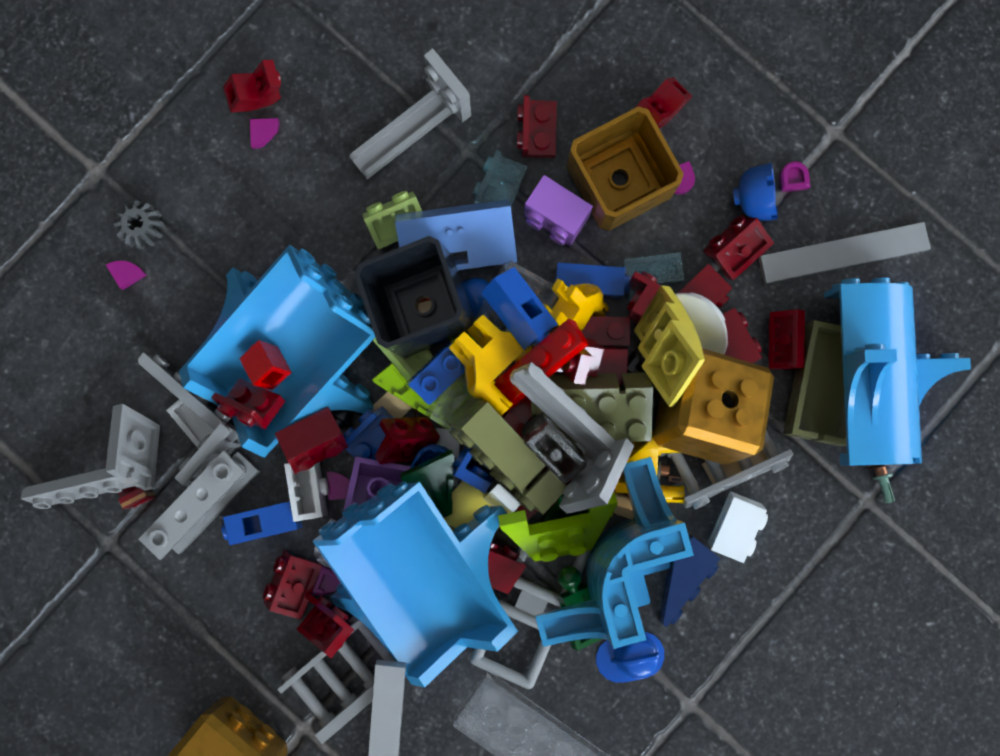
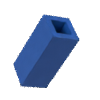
M557 263L555 282L557 279H560L568 287L571 284H593L601 289L603 299L621 300L624 293L629 292L630 276H625L626 267Z
M515 267L493 278L481 292L523 350L533 344L538 345L558 325Z
M290 501L223 517L224 523L221 525L223 537L225 540H228L229 545L303 528L302 521L293 522Z

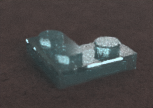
M681 252L630 258L623 261L624 267H626L625 276H630V279L634 271L640 274L642 271H645L657 279L656 283L659 285L684 281ZM630 287L628 292L629 303L636 293Z

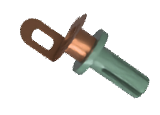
M867 465L868 470H875L876 476L872 477V479L879 481L884 502H894L895 499L888 478L893 476V473L887 472L886 466L888 465Z

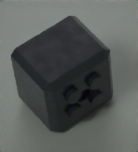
M431 236L362 262L354 273L377 343L403 358L456 339L463 332L468 334L467 330L476 321L453 256L438 239ZM422 299H430L432 302L430 310L420 313L418 311V303Z

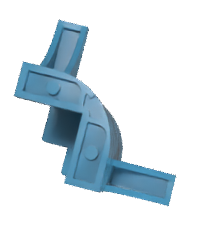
M291 245L283 251L258 281L249 272L244 271L242 273L234 267L226 274L227 294L218 321L204 343L179 370L184 389L218 405L211 398L214 393L226 397L239 378L251 382L239 359L248 351L250 346L258 340L278 346L292 373L277 387L269 391L279 394L285 400V403L266 429L253 425L252 428L240 422L236 416L232 417L241 447L264 458L279 443L274 433L329 407L330 411L350 410L362 414L370 408L374 409L369 398V391L361 384L354 385L349 382L342 374L375 338L367 310L364 308L363 298L354 292L351 293L336 278L337 273L325 263L322 266L319 265L309 252L304 249L298 251Z
M858 278L841 280V284H834L832 289L824 292V299H840L847 453H840V465L922 463L919 406L927 391L941 378L954 372L970 370V358H959V353L940 354L941 359H930V354H916L913 287L909 285V282L890 283V278L871 279V283H860Z
M651 457L626 463L622 473L635 518L633 520L621 521L610 527L599 537L592 548L586 566V583L591 600L535 615L543 647L573 640L599 638L608 640L613 649L645 641L646 636L638 607L650 604L644 575L669 569L670 562L694 556L685 522L677 520L672 514L659 484Z
M403 481L395 487L390 483L381 488L376 496L361 505L353 503L342 511L343 517L341 519L324 525L318 531L320 535L313 540V543L341 582L336 587L337 592L330 597L334 605L348 611L359 619L380 640L396 662L407 663L406 678L411 685L425 688L467 647L498 652L518 632L497 600L488 573L489 549L494 534L500 525L498 515L507 514L503 506H482L474 512V518L469 523L458 526L452 532L420 482L406 483V481Z

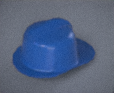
M645 632V641L613 649L610 642L605 640L599 646L596 654V665L599 672L606 679L613 682L624 683L648 678L656 674L662 667L664 648L661 641L655 635Z

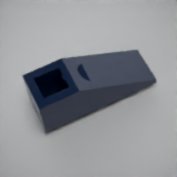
M691 535L688 536L694 556L670 562V568L667 572L659 621L665 627L670 623L673 625L679 620L683 613L681 608L688 600L691 602L697 597L701 591L699 585L705 578L710 579L719 568L717 563L720 558Z

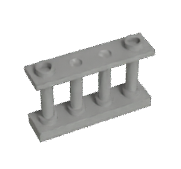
M766 430L763 449L769 458L768 460L753 466L749 457L739 460L738 463L743 471L727 478L720 463L704 459L716 484L703 490L700 489L682 453H661L659 458L666 455L668 458H672L690 493V496L684 498L683 505L685 509L691 506L694 509H698L710 502L709 498L769 470L776 473L789 466L788 462L792 458L793 452L790 449L780 454Z
M222 451L147 529L139 540L159 560H162L171 549L177 554H181L261 470L241 451H238L232 458L225 451Z
M353 616L348 620L354 631L359 629L383 660L395 661L380 640L359 619ZM346 641L338 651L364 681L363 686L365 689L360 694L356 695L354 692L352 694L322 659L326 656L322 651L299 670L295 666L281 677L284 683L277 689L280 693H283L288 687L292 686L319 719L318 724L320 728L315 736L321 744L327 741L373 701L374 675ZM312 667L317 670L342 701L340 705L343 708L335 715L332 711L328 712L300 678Z

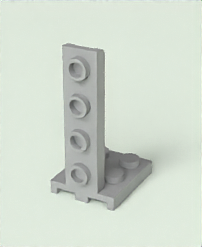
M433 48L424 55L426 65L424 71L428 76L426 81L432 88V91L350 154V159L366 179L373 176L451 114H456L462 122L471 117L469 92Z
M143 352L138 358V363L214 429L212 434L205 436L200 441L197 452L180 465V472L175 476V479L180 484L190 486L222 451H225L232 457L239 449L241 444L236 428L229 422L231 418L223 415L217 408L215 410L208 404V400L184 389L179 372L176 371L174 374L168 369L170 364L158 354L153 357Z
M532 362L514 369L510 375V381L586 451L575 467L576 472L571 482L564 489V497L559 507L568 514L607 505L634 445L627 438L615 441L602 426L598 425L582 407L578 406L565 394L562 388L551 381L542 369L535 366Z
M124 404L113 406L106 468L25 487L22 490L21 499L32 503L35 508L48 509L51 508V505L59 503L70 504L81 498H96L98 494L107 492L118 493L122 489L133 486L144 491L154 489L160 425Z

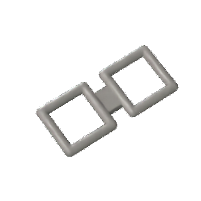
M532 520V521L529 522L528 525L536 524V523H540V522H537V521H535V520ZM518 547L519 557L525 562L528 554ZM591 550L576 556L573 567L577 568L580 574L583 572ZM519 577L513 586L521 590L514 606L498 600L509 617L538 629L535 615L544 613L548 602L561 608L558 598L560 594L522 577ZM563 588L561 594L567 590ZM542 640L540 641L526 675L484 657L486 650L474 648L470 662L474 666L523 688L532 689L551 645L543 647Z

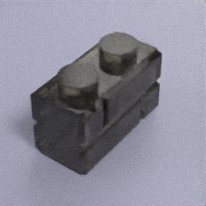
M544 412L539 413L521 429L524 444L532 452H535L536 456L563 484L568 483L587 466L582 450Z

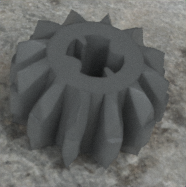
M135 201L133 207L129 204H124L126 211L124 214L116 212L117 217L121 221L113 225L116 229L120 230L116 235L119 239L125 240V245L129 247L136 245L138 249L143 250L146 243L151 247L155 246L154 237L163 238L162 234L158 232V229L165 227V223L159 221L162 214L158 210H154V206L150 203H146L143 206L142 202ZM138 223L143 224L141 228L136 227Z

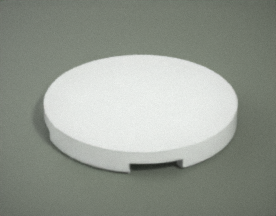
M675 293L694 324L702 348L724 355L728 347V334L724 322L725 318L718 307L709 299L696 293Z

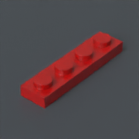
M568 318L495 380L496 383L494 385L513 403L505 413L526 397L510 381V375L514 369L532 362L535 366L542 369L549 378L589 345L574 320Z

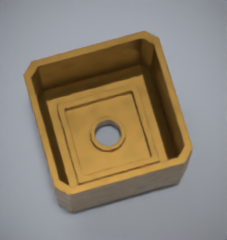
M639 106L573 140L566 167L584 201L593 206L591 213L599 228L607 231L671 199L681 184L684 174L650 111ZM616 172L624 173L627 177V183L622 186L616 185L612 180V175Z
M702 348L705 361L675 406L669 407L660 394L653 439L659 447L724 465L754 456L762 451L764 447L774 376L767 367ZM723 393H727L732 397V408H727L722 403Z
M229 696L221 697L201 714L168 756H286L288 750L287 742L279 737L270 726L260 721L249 708L241 705L236 699Z

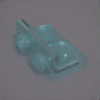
M496 150L494 157L489 156L483 169L486 175L483 182L478 181L474 188L472 197L475 198V204L508 199L512 207L528 166L503 157L502 152Z

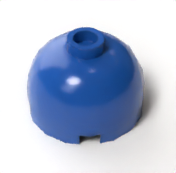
M772 163L759 164L749 168L740 177L739 188L733 189L735 205H741L743 213L749 218H758L759 221L777 220L778 210Z

